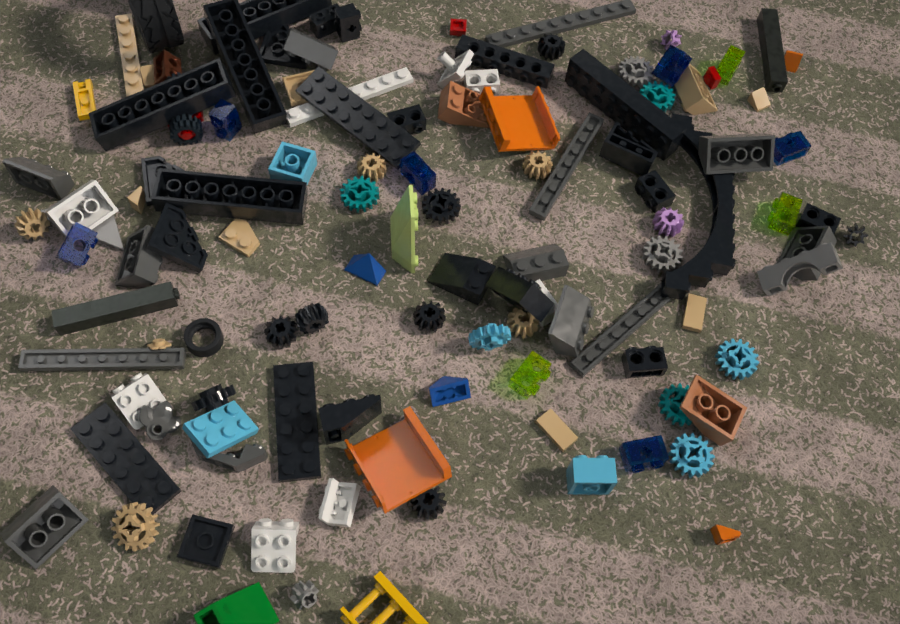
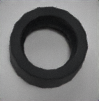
M200 318L192 321L186 327L183 339L188 350L193 355L209 357L221 349L224 336L220 326L214 320ZM211 329L215 333V339L211 344L204 347H198L193 344L192 337L197 331Z

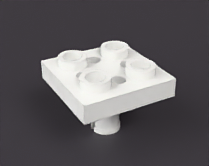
M469 49L455 59H452L445 51L442 52L437 59L446 69L437 85L443 88L450 81L454 82L455 80L462 79L465 75V69L472 63L471 59L474 53Z

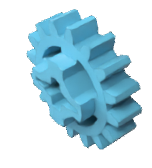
M495 323L478 327L477 330H472V333H469V344L472 348L477 347V350L484 348L485 351L502 347L503 344H507V341H511L510 328L503 326V324L496 326Z
M732 338L729 342L724 341L719 346L718 352L715 354L718 360L715 363L716 365H721L719 371H726V377L730 374L733 380L737 376L740 380H743L745 376L749 378L757 370L756 366L759 364V361L756 358L759 355L753 354L755 348H749V342L742 344V339L735 342Z
M684 433L681 438L677 437L674 440L675 443L670 445L672 450L668 455L673 457L670 463L676 464L675 471L678 469L682 470V476L688 473L689 478H692L695 474L699 478L703 473L706 474L709 468L714 465L712 460L715 458V455L710 454L713 447H707L709 441H701V435L695 438L694 433H691L689 437ZM696 452L693 457L687 458L691 453Z

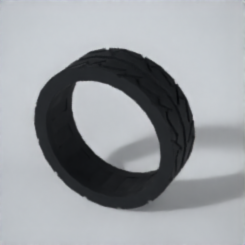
M128 0L149 54L165 50V47L172 48L185 44L172 0Z

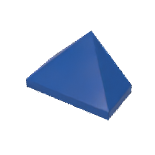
M370 253L353 255L344 269L378 286L386 273V270Z
M443 376L429 387L432 407L471 398L467 378Z

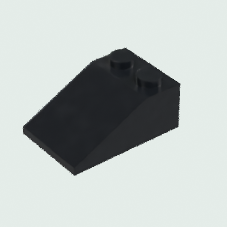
M444 253L428 283L479 306L488 289L485 284L495 272L496 266L480 258Z

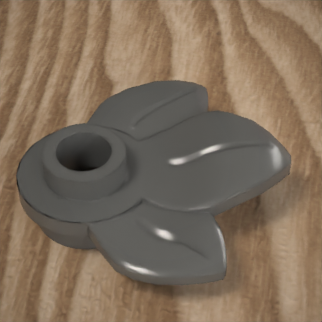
M168 401L161 402L155 409L143 405L140 410V422L146 427V434L151 440H162L167 433L175 432L181 424V418L172 416L173 409ZM154 427H159L161 432L156 433Z

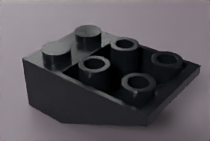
M369 394L362 399H347L343 403H328L318 408L326 445L342 442L345 439L348 440L382 413L381 396Z

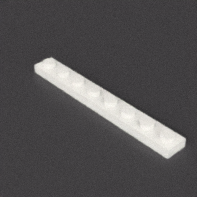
M407 67L349 87L348 89L363 100H367L411 84L414 78ZM310 103L286 110L287 122L290 128L324 116L322 112Z

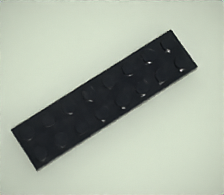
M319 66L295 90L299 96L377 155H381L382 159H385L386 162L397 170L401 168L421 145L419 140Z

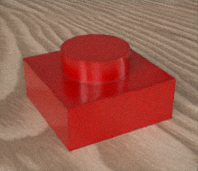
M451 19L450 35H466L467 20Z
M715 66L708 67L703 78L705 84L711 90L718 86L721 77Z

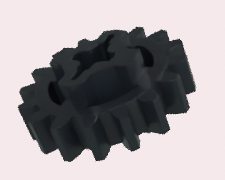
M434 188V193L428 191V196L424 195L422 213L426 214V219L432 218V223L438 221V224L441 225L442 221L448 224L449 219L455 221V216H459L461 209L460 198H456V193L451 194L450 189L445 192L444 188H441V191Z
M221 384L199 393L200 399L191 402V405L195 412L203 408L207 412L229 403L227 398L236 394L233 384L222 388Z

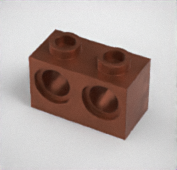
M163 50L153 59L154 85L165 81L168 76L172 77L171 74L173 73L177 75V72L182 74L181 59Z

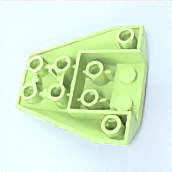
M409 185L390 217L392 259L410 273H415V267L419 266L418 255H415V231H418L417 192H413V185Z

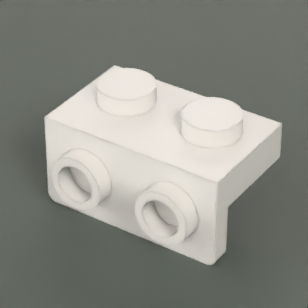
M329 478L325 487L323 502L319 509L318 519L330 526L351 527L361 486L357 483L338 482L334 478Z

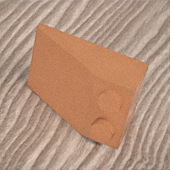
M697 374L694 376L679 407L704 436L719 446L733 441L747 410L746 406Z

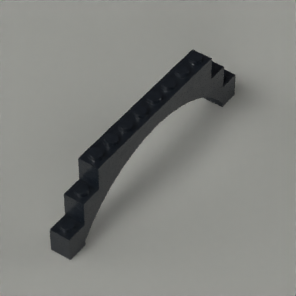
M672 113L671 118L686 129L679 145L690 155L704 176L709 188L713 211L711 230L702 250L683 266L672 272L666 271L661 280V297L683 300L685 295L689 294L691 286L705 288L708 282L712 281L713 274L727 276L730 270L734 269L735 259L733 258V253L735 251V243H733L735 228H733L735 214H733L735 199H733L735 185H733L735 173L705 174L698 154L699 136H712V133L694 130L691 116Z

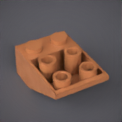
M450 81L440 93L437 118L449 124L490 128L479 100L481 94Z

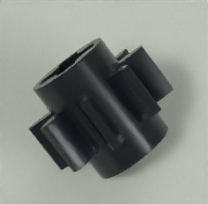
M857 223L852 227L847 226V233H843L844 237H849L846 239V243L852 242L855 247L860 242L864 244V237H868V234L863 232L866 228L864 226L859 228ZM856 233L859 234V236H852V234Z

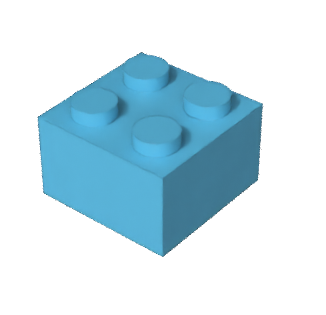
M282 141L268 168L270 179L307 182L308 185L317 166L316 151Z
M578 455L572 458L566 469L568 494L609 495L617 484L615 458H608L607 455H599L596 458Z

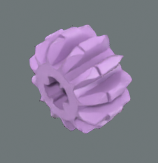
M663 207L655 213L653 218L654 230H659V235L664 233L665 236L670 235L674 237L681 232L684 225L683 214H677L678 209L673 211L671 207L668 210Z

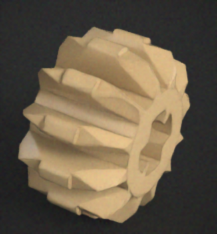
M539 150L536 153L531 151L529 155H526L522 165L525 175L529 174V178L535 177L536 181L539 177L544 180L546 176H549L553 166L551 156H546V152L541 154Z
M366 153L365 157L360 156V161L357 162L358 175L363 176L364 180L369 177L370 182L374 180L376 183L378 178L383 179L384 174L387 172L385 159H382L381 155L376 156L375 153L372 155Z
M28 208L26 213L21 210L22 216H16L15 228L18 230V234L24 236L27 240L31 237L36 240L39 235L44 238L43 232H49L48 226H50V221L47 219V215L44 212L41 213L37 208L34 211Z
M515 307L513 313L510 312L508 314L506 325L510 328V332H515V338L521 334L524 339L526 334L531 337L534 332H537L539 321L529 312L528 314L523 312L521 307L520 310Z

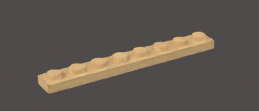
M132 13L115 16L127 97L144 90Z

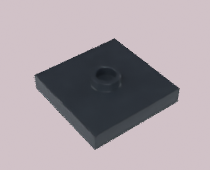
M192 514L177 558L220 569L235 526Z

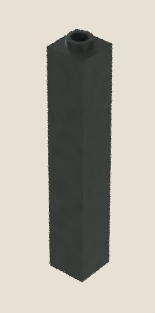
M762 8L757 17L765 87L766 91L783 92L788 79L778 10Z
M170 281L52 310L54 329L62 336L177 307V299H180L178 288H174Z

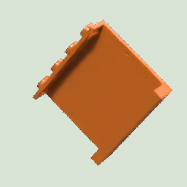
M539 86L536 87L532 95L494 96L491 87L483 88L479 100L499 152L555 149L561 139L560 134L556 129L555 122L552 119L549 107Z
M410 406L403 409L404 420L353 446L347 439L344 440L346 444L344 452L348 460L353 459L355 472L358 476H363L364 480H362L365 489L367 492L372 491L374 495L372 500L377 508L381 507L384 513L395 509L452 477L449 463Z

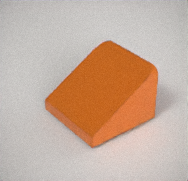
M787 50L784 54L786 71L795 73L803 54Z
M714 525L710 529L717 545L735 541L742 535L738 530L721 525Z

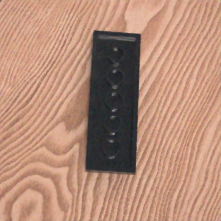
M303 362L273 365L279 483L322 478L314 363Z
M106 402L70 428L132 503H146V509L153 508L152 515L181 492V489Z

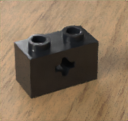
M353 3L334 8L336 32L341 42L344 43L360 38L362 27L359 19H361L359 9H356Z

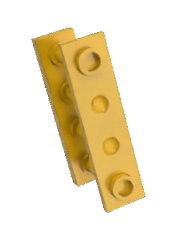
M381 571L374 576L375 588L350 612L344 606L340 609L342 613L340 619L345 624H359L355 619L380 594L382 596L386 594L391 599L389 605L370 624H383L395 611L398 612L400 610L406 615L405 621L402 624H429Z

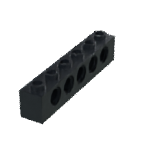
M463 34L455 48V58L470 49L474 53L471 64L475 67L498 69L499 74L539 86L540 88L547 89L555 68V64Z

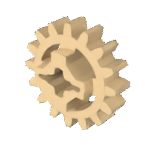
M138 502L123 505L121 510L116 511L119 517L112 518L116 526L111 527V530L116 531L117 534L113 536V539H120L118 542L119 546L125 544V550L132 549L135 552L149 547L148 544L155 542L153 536L159 534L155 527L160 526V523L155 522L154 519L158 515L151 514L152 507L146 509V503L138 504Z

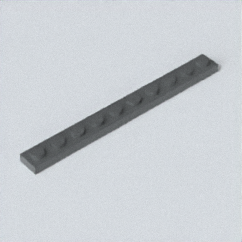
M622 0L488 34L485 40L488 43L504 48L539 39L544 34L549 35L552 33L554 35L636 13V8L631 0Z

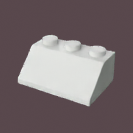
M90 180L45 210L44 213L57 229L73 243L119 210L98 182Z

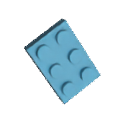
M234 400L184 423L182 427L184 432L207 459L257 434L259 430Z

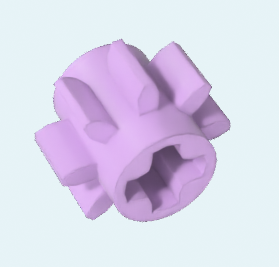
M666 30V34L661 36V45H666V50L671 48L676 50V47L681 44L680 38L682 35L677 34L676 30H672V32Z

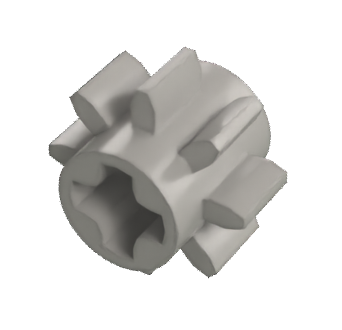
M300 580L291 588L292 596L290 600L299 610L303 606L309 609L317 602L316 594L319 590L310 580L306 583Z

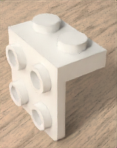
M141 372L130 379L132 382L124 386L121 384L112 390L114 394L111 395L113 401L136 430L144 426L139 418L143 405L155 409L158 404L167 401L147 373L142 375Z
M269 518L259 519V521L255 522L251 529V570L253 572L292 573L295 571L296 537L299 532V522H294L293 519L272 521Z

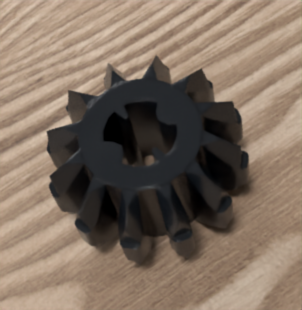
M544 34L539 39L538 52H540V56H545V60L547 58L551 60L554 58L559 59L564 53L565 41H563V37H558V34Z
M432 300L429 304L423 301L422 306L417 305L416 311L413 313L414 324L419 325L420 331L426 328L427 334L430 329L436 333L437 327L442 328L443 322L446 320L445 310L440 308L439 303L433 305Z
M320 303L305 305L303 309H298V313L295 314L297 328L304 334L319 332L320 329L325 328V325L329 323L327 310Z
M280 314L279 319L272 317V322H267V328L264 330L267 342H271L273 347L279 344L280 348L283 349L284 344L290 347V341L296 342L297 338L295 335H298V328H296V322L291 321L289 316L283 319V316Z
M436 486L434 490L431 488L410 500V503L415 504L412 506V511H418V518L425 514V520L428 521L429 515L437 519V513L443 514L444 509L442 507L446 506L447 501L443 500L445 497L444 492L438 493L440 490L439 486ZM429 498V501L432 499V505L424 504L425 499Z

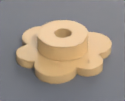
M159 338L154 339L147 346L152 350L165 349L170 347L171 343Z

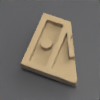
M234 219L218 237L220 241L248 258L260 245L255 233L245 219Z

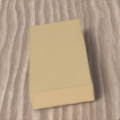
M690 293L687 295L681 328L698 333L702 331L707 298Z
M551 408L535 422L562 452L578 439Z

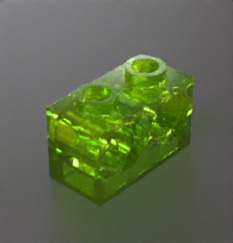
M730 45L717 67V72L721 77L719 83L728 86L746 51Z
M782 192L779 198H775L771 207L774 210L770 212L767 221H769L768 228L788 236L795 227L803 199Z
M532 350L510 378L508 387L528 400L531 395L535 396L541 387L539 386L541 381L546 382L552 372L549 370L552 363ZM533 367H538L541 371H535ZM527 381L530 383V386H525L521 382Z

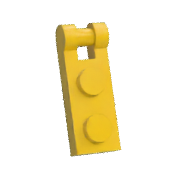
M85 79L84 82L75 81L73 82L78 118L80 121L90 119L89 113L96 110L91 79Z

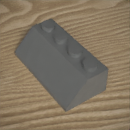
M757 133L699 136L698 154L704 173L723 174L773 171L775 135Z

